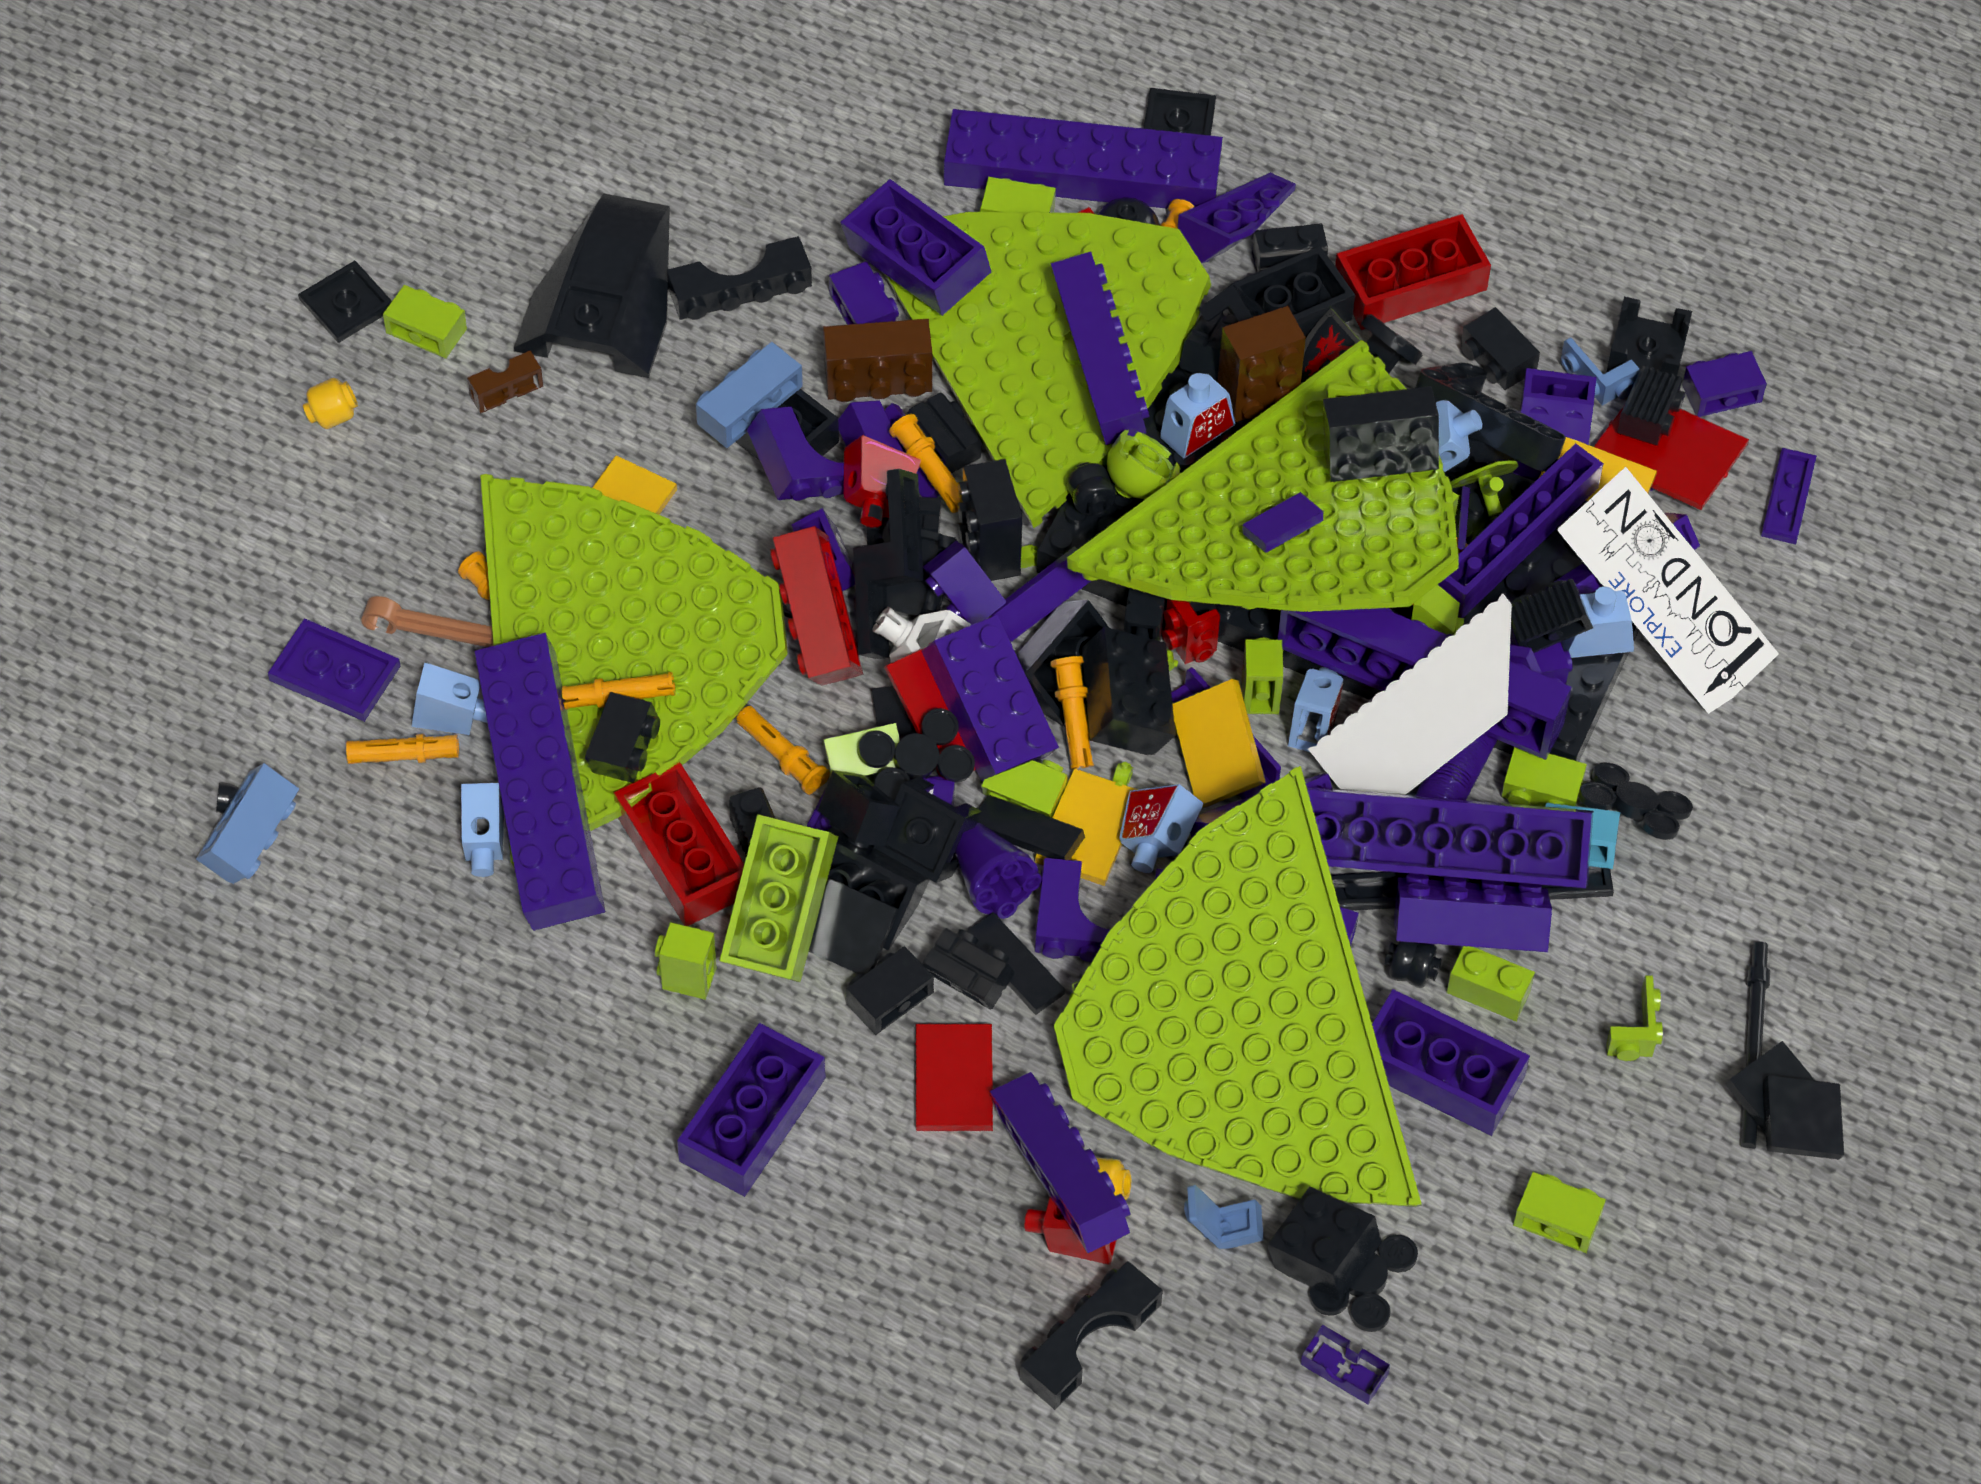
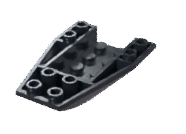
M603 193L533 292L514 345V352L526 353L531 350L534 356L548 358L553 343L614 355L615 372L649 378L667 325L670 206Z

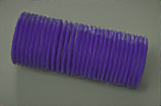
M1482 734L1422 781L1415 796L1466 800L1487 762L1497 739Z

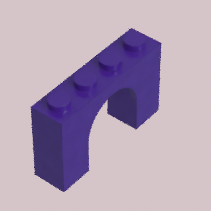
M880 400L851 402L838 419L839 431L846 447L864 435L903 452L897 437L892 438L889 433L891 424ZM792 407L761 409L748 427L747 432L777 500L793 499L800 501L809 497L823 496L824 498H831L836 495H843L844 463L831 461L817 453L810 446Z
M1044 859L1035 952L1042 953L1045 957L1059 959L1064 955L1079 956L1086 962H1092L1110 929H1105L1092 923L1080 908L1079 891L1082 861ZM1156 869V878L1164 869Z

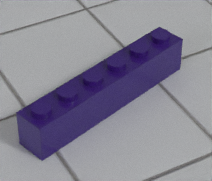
M1091 251L1051 263L1105 445L1114 443L1124 430H1129L1128 435L1133 437L1137 431L1144 434L1147 433L1143 419L1150 417L1144 396L1137 398L1135 394L1136 391L1141 390L1136 370L1128 371L1127 364L1133 362L1127 342L1120 344L1118 339L1124 336L1119 316L1111 317L1110 311L1116 310L1111 290L1103 291L1102 285L1108 283L1102 263L1095 265Z
M1575 443L1458 554L1459 568L1438 585L1460 603L1459 618L1467 615L1599 488L1604 463Z
M1029 1072L991 1090L990 1093L997 1115L1086 1252L1090 1253L1130 1234L1126 1217L1130 1216L1131 1213L1122 1194L1114 1195L1115 1188L1106 1171L1101 1173L1098 1171L1100 1167L1093 1151L1090 1148L1087 1150L1083 1149L1085 1145L1078 1129L1075 1126L1068 1127L1070 1123L1063 1107L1060 1104L1057 1106L1053 1105L1055 1101L1046 1083L1040 1085L1032 1072Z

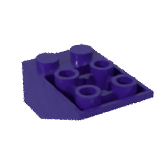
M1526 368L1520 412L1561 432L1568 438L1589 445L1597 377ZM1514 459L1518 463V467L1513 471L1514 474L1533 481L1539 479L1541 471Z

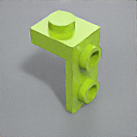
M1645 975L1641 989L1643 1027L1610 1026L1606 1042L1607 1056H1617L1621 1061H1634L1639 1057H1653L1655 1046L1662 1044L1663 1026L1662 1022H1656L1655 1011L1660 1010L1661 993L1659 988H1654L1653 975Z

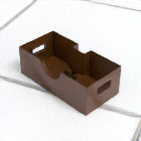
M531 350L509 359V367L504 372H493L488 368L467 378L470 398L480 414L507 403L506 400L515 396L518 398L543 387L542 369ZM534 375L538 377L539 388L534 383Z

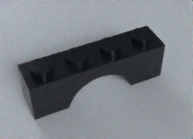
M797 236L766 244L765 254L761 262L752 270L742 274H719L708 269L700 261L667 269L668 290L679 319L690 318L697 320L710 312L718 310L732 311L741 304L753 301L759 303L767 302L773 296L788 292L790 294L801 293L807 287L812 286V267L801 239Z
M1129 1261L1119 1270L1117 1268L1111 1269L1102 1279L1101 1287L1092 1296L1086 1294L1080 1299L1074 1308L1075 1313L1065 1322L1063 1320L1058 1321L1050 1329L1047 1335L1048 1339L1039 1348L1036 1346L1030 1348L1020 1361V1380L1054 1410L1082 1384L1083 1368L1076 1352L1080 1343L1087 1335L1097 1329L1109 1326L1124 1327L1136 1331L1161 1306L1163 1290Z

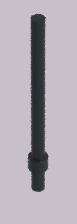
M1762 941L1753 944L1752 967L1748 969L1747 986L1751 988L1746 1067L1762 1056L1766 989L1770 986L1771 973L1767 968L1768 944ZM1744 1107L1741 1147L1755 1149L1758 1124Z

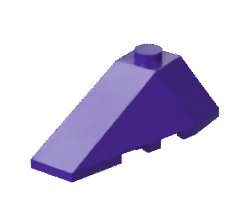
M1270 172L1179 214L1178 229H1180L1200 262H1208L1210 259L1225 253L1252 235L1295 191L1296 184Z

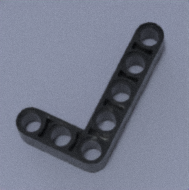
M1454 363L1421 369L1415 388L1432 386L1435 402L1446 400L1463 413L1475 410L1482 420V429L1469 434V436L1542 472H1546L1559 460L1566 436L1482 393L1487 372L1481 367L1469 363Z

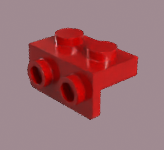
M1167 599V607L1164 611L1165 630L1162 631V636L1168 649H1175L1184 664L1192 661L1201 663L1211 658L1214 652L1217 651L1220 614L1217 609L1197 616L1188 601Z

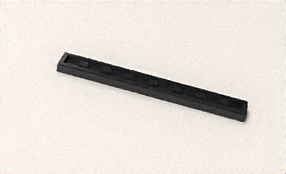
M1589 866L1588 886L1586 888L1542 885V888L1548 889L1550 900L1610 897L1614 894L1611 870L1608 868ZM1374 872L1331 875L1339 906L1357 911L1395 908L1397 878H1406V875L1411 873ZM1427 875L1429 880L1444 881V877H1447ZM1465 878L1466 883L1481 884L1482 879ZM1503 881L1506 886H1519L1517 882Z

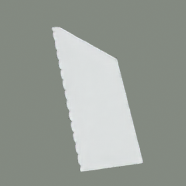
M1504 594L1499 597L1497 602L1490 603L1483 613L1475 615L1471 619L1470 624L1461 626L1457 630L1456 635L1446 638L1441 647L1432 649L1427 658L1417 661L1413 669L1406 670L1399 680L1391 682L1387 686L1386 691L1377 693L1373 697L1372 702L1362 705L1358 713L1351 714L1346 718L1344 724L1336 726L1330 735L1322 737L1318 741L1317 746L1308 748L1340 790L1406 795L1508 714L1512 604Z

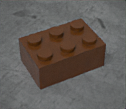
M1288 306L1222 327L1218 383L1230 395L1235 422L1256 418L1301 385L1306 337Z
M929 319L823 326L824 367L828 400L837 399L840 402H849L859 397H872L880 400L888 398L890 395L907 394L911 397H918L925 392H932V344Z

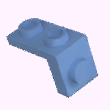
M1571 337L1564 341L1561 355V363L1564 369L1569 374L1574 373L1597 377L1595 398L1601 405L1617 397L1625 399L1630 395L1640 370L1632 360L1602 374Z
M1196 1185L1187 1187L1188 1200L1184 1203L1186 1218L1189 1223L1200 1230L1204 1237L1209 1239L1218 1249H1229L1264 1241L1262 1209L1255 1199L1219 1208Z

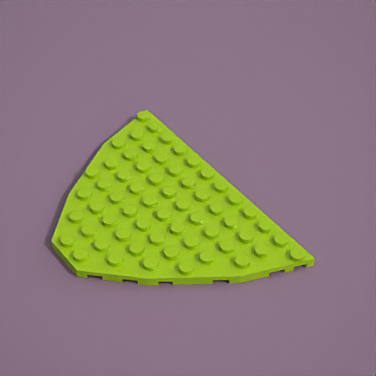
M1037 211L963 212L943 216L984 246L992 271L943 316L883 273L909 319H929L932 358L993 461L1006 459L1018 503L1033 528L1043 522L1042 517L1053 507L1058 509L1067 501L1066 496L1069 492L1066 482L1074 468L1087 462L1101 464L1105 467L1107 465L1108 453L1114 444L1105 445L1051 263L1090 251L1092 252L1095 265L1102 263L1108 282L1102 285L1103 291L1111 290L1116 310L1110 311L1111 317L1119 316L1124 336L1118 339L1120 344L1127 342L1133 362L1127 364L1128 371L1136 370L1141 390L1136 391L1135 394L1137 398L1144 396L1148 409L1162 389L1161 383L1167 374H1172L1179 364L1184 341L1195 326L1200 314L1199 307L1204 295L1208 294L1211 287L1209 274L1180 229L1092 213Z
M1360 340L1068 556V569L1082 573L1086 580L1095 581L1102 579L1170 600L1242 606L1245 609L1266 608L1312 612L1410 607L1459 568L1452 486L1449 478L1445 476L1440 455L1439 469L1337 482L1330 481L1324 455L1323 399H1328L1329 385L1365 388L1374 393L1406 389L1398 378H1392L1385 370V364L1379 357L1374 358L1369 352L1368 344ZM1300 492L1323 511L1322 522L1267 553L1243 534L1244 523Z
M491 474L480 475L494 646L546 632L556 652L562 686L594 683V680L603 678L605 682L666 674L668 672L673 673L674 680L672 682H675V696L668 695L640 699L652 702L660 718V728L656 738L650 740L646 750V765L643 771H638L634 782L655 772L660 776L679 762L682 765L685 764L726 729L788 655L779 583L769 576H763L754 570L749 563L731 551L724 550L701 531L689 526L684 528L674 524L669 518L624 500L617 501L604 496L601 491L589 486L549 481L539 484L525 482L524 478L511 477L510 480L494 478ZM597 705L567 709L590 831L621 817V808L614 801V792L632 784L631 782L593 773L585 759L604 708H598ZM648 784L650 788L630 800L627 799L631 807L652 791L651 784ZM509 841L510 861H511V863H512L513 866H514L513 857H512V852H511V846H510V841Z
M1301 766L1295 767L1287 775L1261 789L1258 794L1246 802L1235 806L1200 829L1178 857L1171 861L1139 897L1121 921H1118L1108 932L1091 965L1088 966L1067 1006L1054 1024L1072 1098L1076 1103L1168 1156L1298 1200L1301 1199L1310 1186L1345 1203L1419 1207L1422 1206L1302 768Z

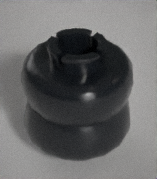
M1089 462L1082 463L1077 468H1074L1067 478L1066 486L1068 492L1073 497L1076 510L1080 513L1098 516L1109 510L1115 502L1117 496L1116 489L1110 481L1108 470L1103 465Z
M1399 941L1398 945L1391 942L1388 952L1393 955L1387 954L1384 965L1391 966L1389 971L1390 978L1395 981H1407L1417 988L1425 987L1428 979L1436 980L1438 970L1434 968L1440 969L1442 958L1436 957L1437 947L1435 944Z

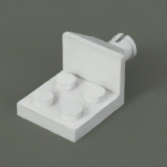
M887 607L876 620L877 623L873 626L872 631L880 634L894 645L889 654L890 661L893 663L927 647L934 640L966 628L971 624L951 610L919 615L914 620L909 621L895 613L892 608Z

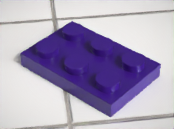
M304 618L269 670L268 677L269 681L365 722L401 665L397 657Z

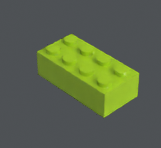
M757 815L720 962L801 983L838 836L827 831Z

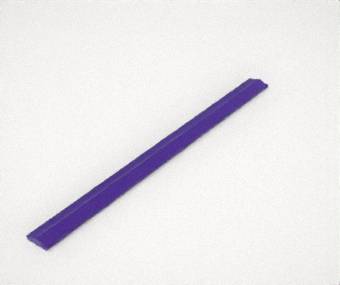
M1462 486L1457 545L1460 550H1464L1466 545L1470 488Z

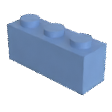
M773 342L769 343L762 350H756L744 365L737 370L729 372L723 379V382L712 391H706L701 395L696 403L697 425L724 447H730L747 433L748 427L761 409L777 408L803 387L802 365Z
M265 763L249 771L196 860L232 884L243 878L250 879L261 864V861L257 858L262 850H267L277 838L279 832L275 829L280 820L284 821L294 810L296 803L293 799L299 788Z

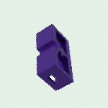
M1322 1325L1302 1354L1301 1365L1368 1405L1389 1375L1390 1364L1363 1348L1357 1354L1349 1349L1350 1340ZM1320 1335L1345 1348V1357L1357 1364L1361 1358L1385 1372L1383 1376H1379L1372 1386L1373 1392L1371 1395L1366 1392L1378 1375L1362 1365L1351 1364L1349 1369L1352 1372L1350 1374L1345 1373L1342 1379L1337 1377L1336 1375L1340 1371V1368L1337 1367L1338 1364L1344 1365L1346 1360L1343 1359L1342 1353L1323 1343L1313 1360L1306 1357L1319 1342Z

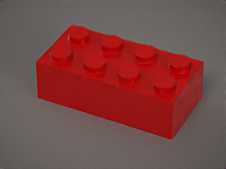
M1463 214L1336 253L1335 267L1355 293L1353 316L1361 330L1366 329L1361 323L1368 314H1372L1383 323L1486 291L1491 270V264Z
M816 526L773 537L775 548L770 550L775 569H781L784 583L779 584L784 604H790L793 618L788 619L792 638L799 640L802 653L797 654V660L802 675L807 674L808 679L821 686L864 675L829 536Z
M680 762L660 776L655 772L614 792V801L621 808L619 821L684 926L692 925L735 903L744 862ZM648 784H651L652 791L631 807L627 799L630 800L650 788Z

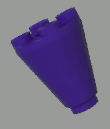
M977 823L975 828L963 833L955 854L970 901L981 913L990 915L994 912L1001 919L1012 916L1016 912L1017 907L1029 897L1032 891L1038 889L1042 883V877L1038 873L1036 863L1028 854L981 823Z

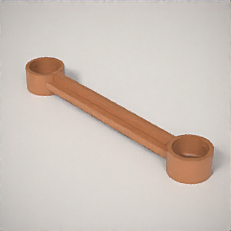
M374 596L368 599L361 618L362 624L369 630L379 628L376 626L378 617L389 621L386 633L393 634L398 629L484 647L494 646L492 626L405 610L395 601L382 596Z

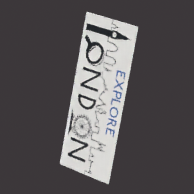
M1626 467L1557 529L1604 587H1610L1614 591L1621 590L1625 592L1632 622L1708 714L1732 699L1778 656L1776 649Z

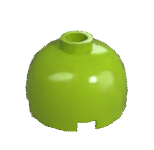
M1124 430L1108 453L1107 470L1112 482L1115 484L1116 491L1126 498L1147 499L1180 474V466L1177 462L1172 466L1168 460L1171 453L1155 439L1138 431L1133 437L1128 435L1129 430Z

